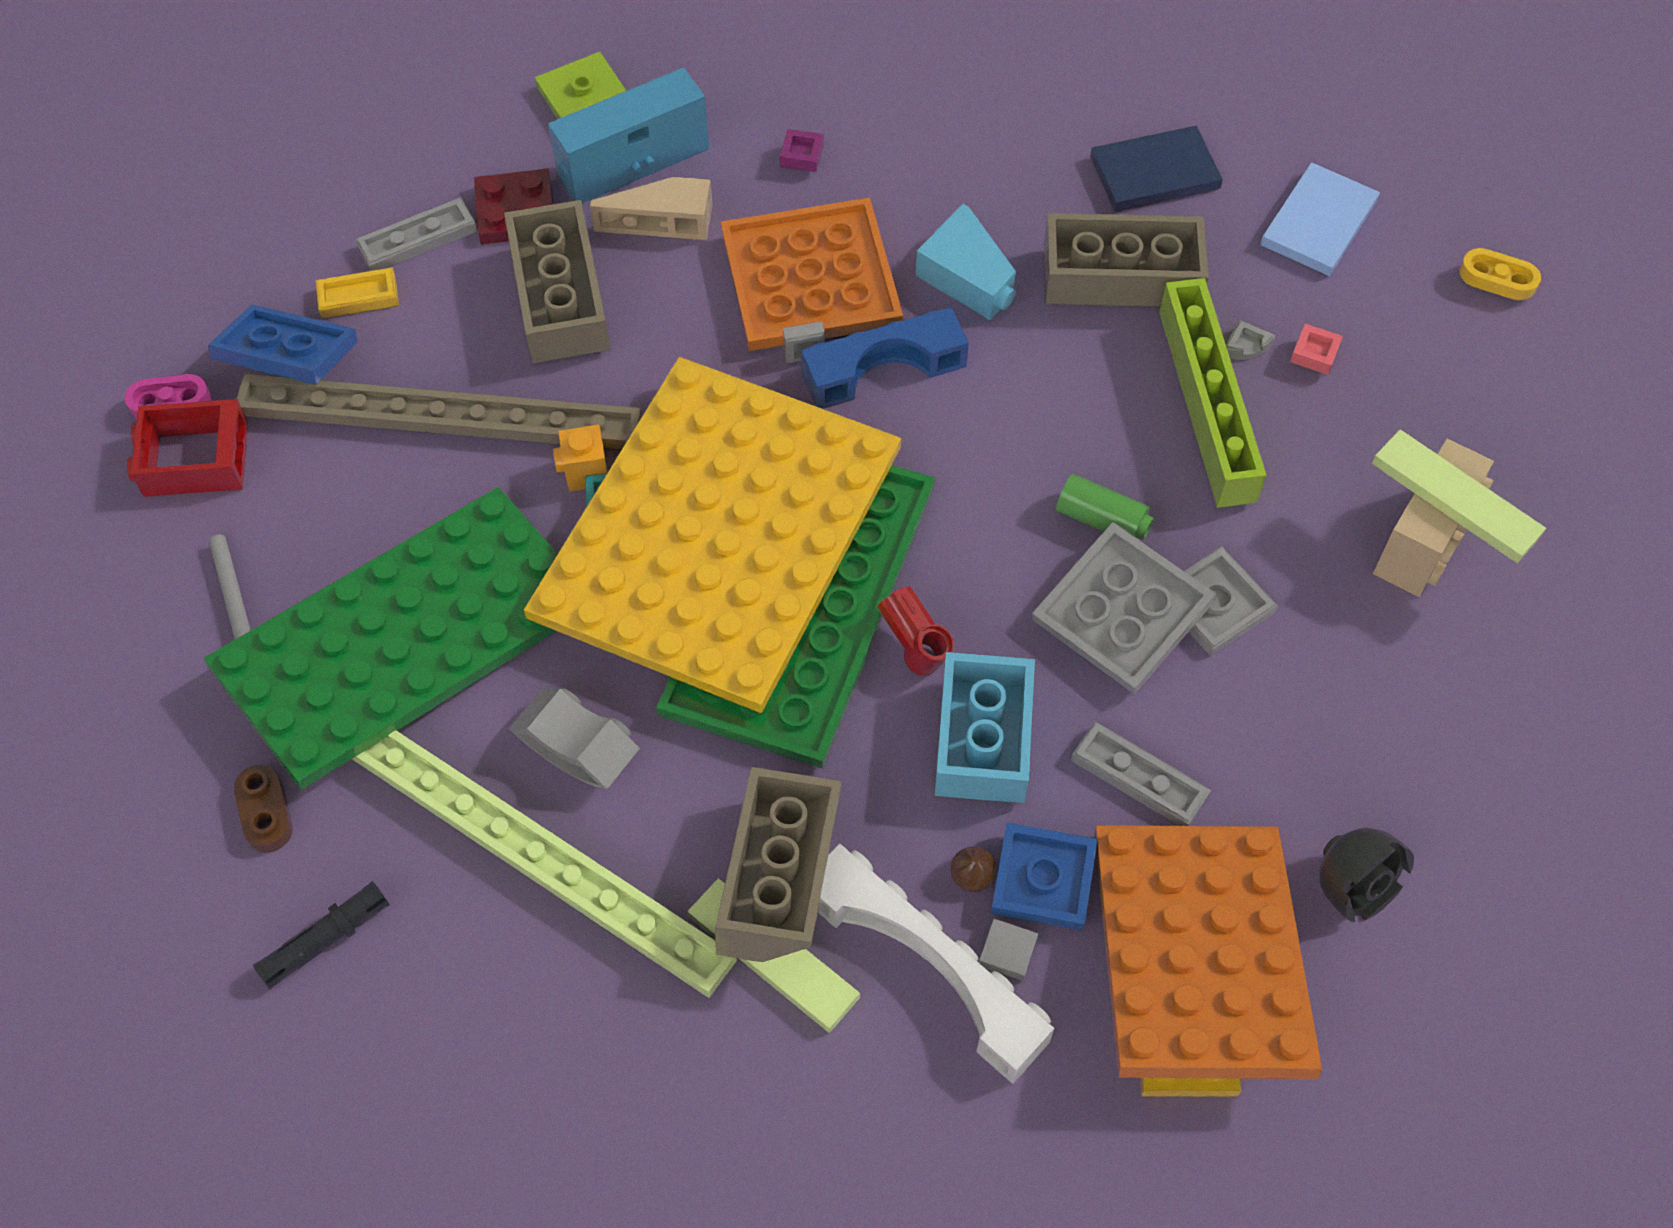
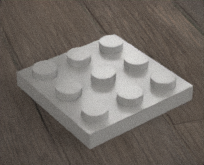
M1112 522L1032 613V619L1135 695L1215 602L1216 593Z

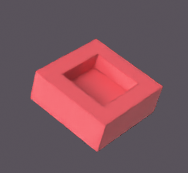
M1304 324L1290 362L1328 375L1343 336Z

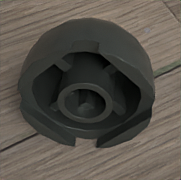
M1364 827L1347 832L1343 836L1337 835L1326 844L1323 850L1324 857L1320 866V885L1328 900L1350 922H1356L1354 917L1356 915H1360L1364 920H1367L1383 910L1399 894L1403 886L1397 880L1403 869L1411 874L1414 865V855L1401 841L1382 830Z

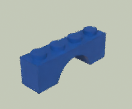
M952 307L939 311H929L922 316L904 321H894L883 327L865 332H855L848 337L826 343H816L809 348L802 349V375L815 406L824 409L855 400L859 380L870 369L881 364H908L918 368L929 378L966 368L969 342Z

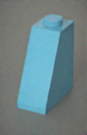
M962 204L917 250L916 276L990 321L1001 309L1006 310L1012 304L1016 296V290L1014 289L1016 271L971 209Z

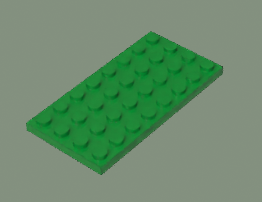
M894 465L891 466L762 713L670 677L657 704V715L823 769L883 618L877 605L893 593L935 487V478Z
M496 487L204 657V661L209 671L300 790H303L388 737L395 730L397 731L556 632V630L526 619L524 609L558 553L499 487Z

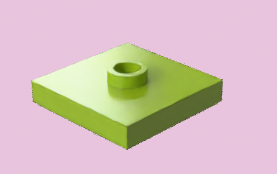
M600 51L534 77L536 87L557 119L626 91Z

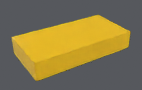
M393 267L315 280L318 310L322 319L399 306L396 276Z

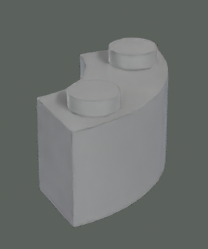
M564 688L541 689L509 727L520 740L548 762L572 777L602 789L610 787L640 749L629 738L631 732L622 722L615 718L599 716L587 710L572 692Z

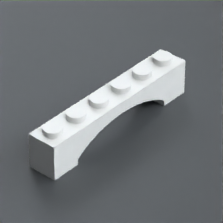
M839 844L828 855L818 913L835 928L842 922L884 933L902 942L930 962L954 987L972 1015L980 1035L976 1052L1014 1084L1050 1043L1054 1027L1050 1025L1051 1020L1049 1016L1038 1005L1032 1002L1026 1004L1013 993L1014 987L1002 974L997 971L990 973L979 964L976 953L966 943L960 940L954 942L942 932V925L931 913L926 910L919 912L908 903L907 895L896 883L891 880L884 882L872 872L873 867L871 863L861 853L855 850L850 853Z

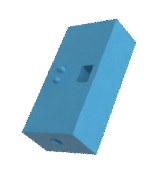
M684 67L548 123L557 176L574 201L581 200L582 203L709 150L705 96Z

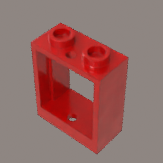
M238 399L138 406L137 421L131 424V440L134 448L133 456L127 459V473L130 481H135L143 497L243 490L248 421ZM218 433L215 463L157 467L160 437Z

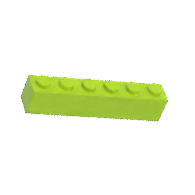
M1205 278L1167 282L1159 314L1216 506L1220 508L1257 503L1267 474Z

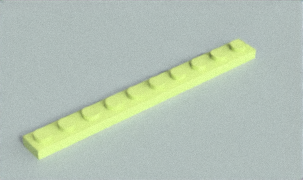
M395 730L388 737L352 758L358 764L706 997H711L736 963L737 958L716 955V941L398 731Z

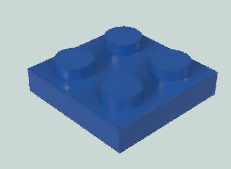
M1007 822L991 914L1083 931L1097 839Z

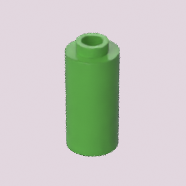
M1074 473L1068 478L1056 506V512L1104 532L1114 522L1135 538L1143 541L1147 537L1154 521V517L1148 515L1150 506Z

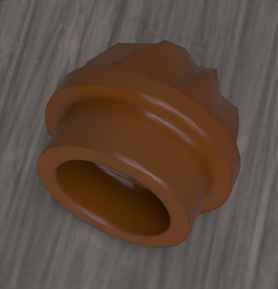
M964 848L956 853L951 862V876L954 882L966 891H982L988 888L995 880L997 873L996 861L983 848Z

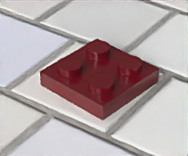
M549 168L474 177L478 233L481 245L509 241L505 212L553 205Z

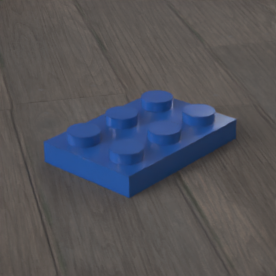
M251 304L208 344L210 358L300 380L304 383L317 384L358 341L356 329Z

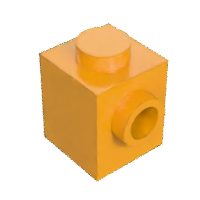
M599 424L558 431L560 447L553 448L554 461L557 473L565 472L569 492L585 490L587 475L608 473Z

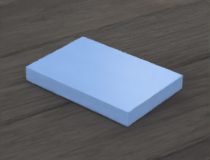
M1311 162L1263 235L1260 245L1330 276L1376 204L1380 192Z

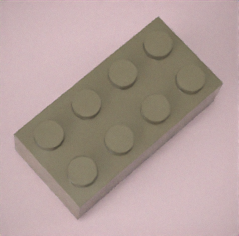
M581 200L505 212L508 238L532 364L611 350Z
M1048 213L1044 237L1045 304L1161 307L1167 282L1205 278L1206 283H1208L1209 273L1204 216Z

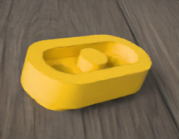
M1475 248L1468 251L1459 269L1461 278L1468 285L1513 300H1527L1531 298L1541 282L1540 271L1533 264L1485 248Z

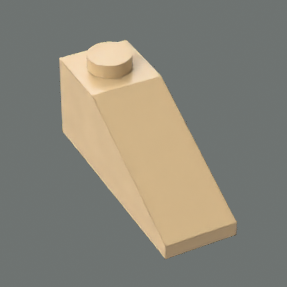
M670 177L591 200L590 210L594 232L707 240L712 211L711 182L707 179Z

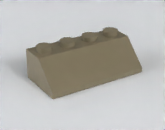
M751 767L715 926L716 955L766 962L811 947L842 781Z

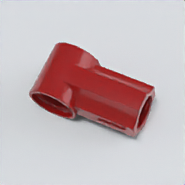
M904 586L877 605L878 610L905 649L904 661L912 672L923 676L933 674L945 662L946 652H953L954 639L951 633L945 627L934 623L911 586ZM922 644L929 646L934 651L935 656L928 654Z

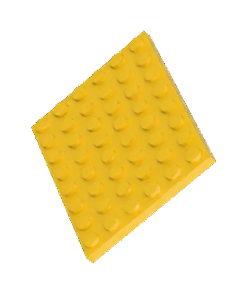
M679 357L524 609L525 617L528 620L762 713L900 451L902 438Z

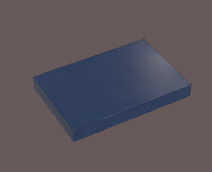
M1197 125L1091 148V160L1114 211L1221 189L1223 179Z

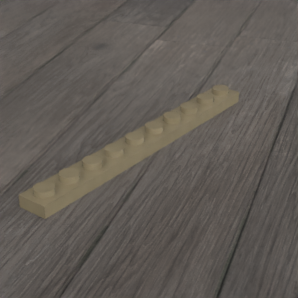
M244 374L236 398L244 415L247 417L560 444L559 430L599 424L604 448L623 449L642 418L641 408L323 380H320L317 384H312L287 377Z

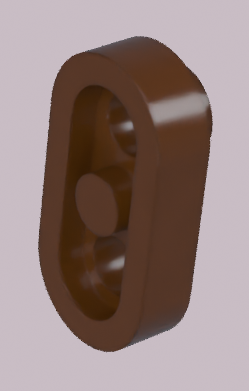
M266 765L250 766L238 775L234 783V793L242 831L249 844L255 850L274 852L282 848L289 841L293 830L283 783L271 767ZM263 781V784L258 789H250L251 785L255 782ZM272 820L269 827L258 829L263 821Z

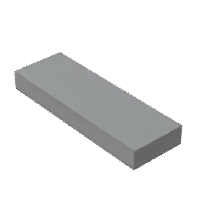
M460 197L356 238L355 242L369 270L374 271L386 269L478 231L474 219Z
M1096 721L1071 757V761L1178 826H1190L1211 792L1209 788Z

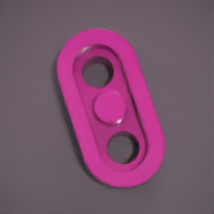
M185 374L139 380L127 389L124 398L131 414L137 419L138 406L210 401L211 395L201 377Z

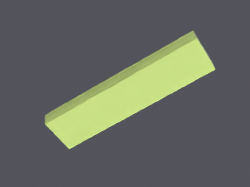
M1401 429L1374 457L1372 462L1374 466L1517 564L1546 530V527Z
M719 878L687 911L688 917L715 940V926L725 883ZM807 949L766 962L740 959L829 1034L860 999V992Z

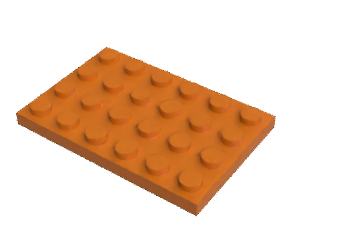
M1096 825L1094 838L1097 839L1096 859L1119 1078L1319 1079L1322 1064L1279 828L1272 826Z

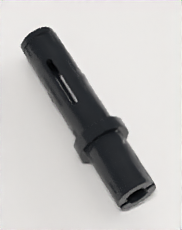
M371 881L361 891L338 906L334 903L328 907V914L288 940L270 955L253 964V967L267 987L272 989L285 977L311 961L343 936L347 935L348 938L357 933L355 931L357 926L390 904L374 881Z

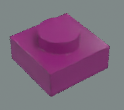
M787 129L780 153V167L817 172L824 146V134Z

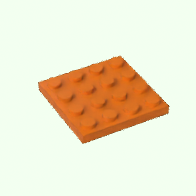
M870 197L720 221L721 233L749 351L783 346V328L822 321L825 338H831L855 332L869 331L886 326L894 321H903L902 309Z

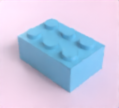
M946 652L935 796L1025 803L1029 783L1035 659Z

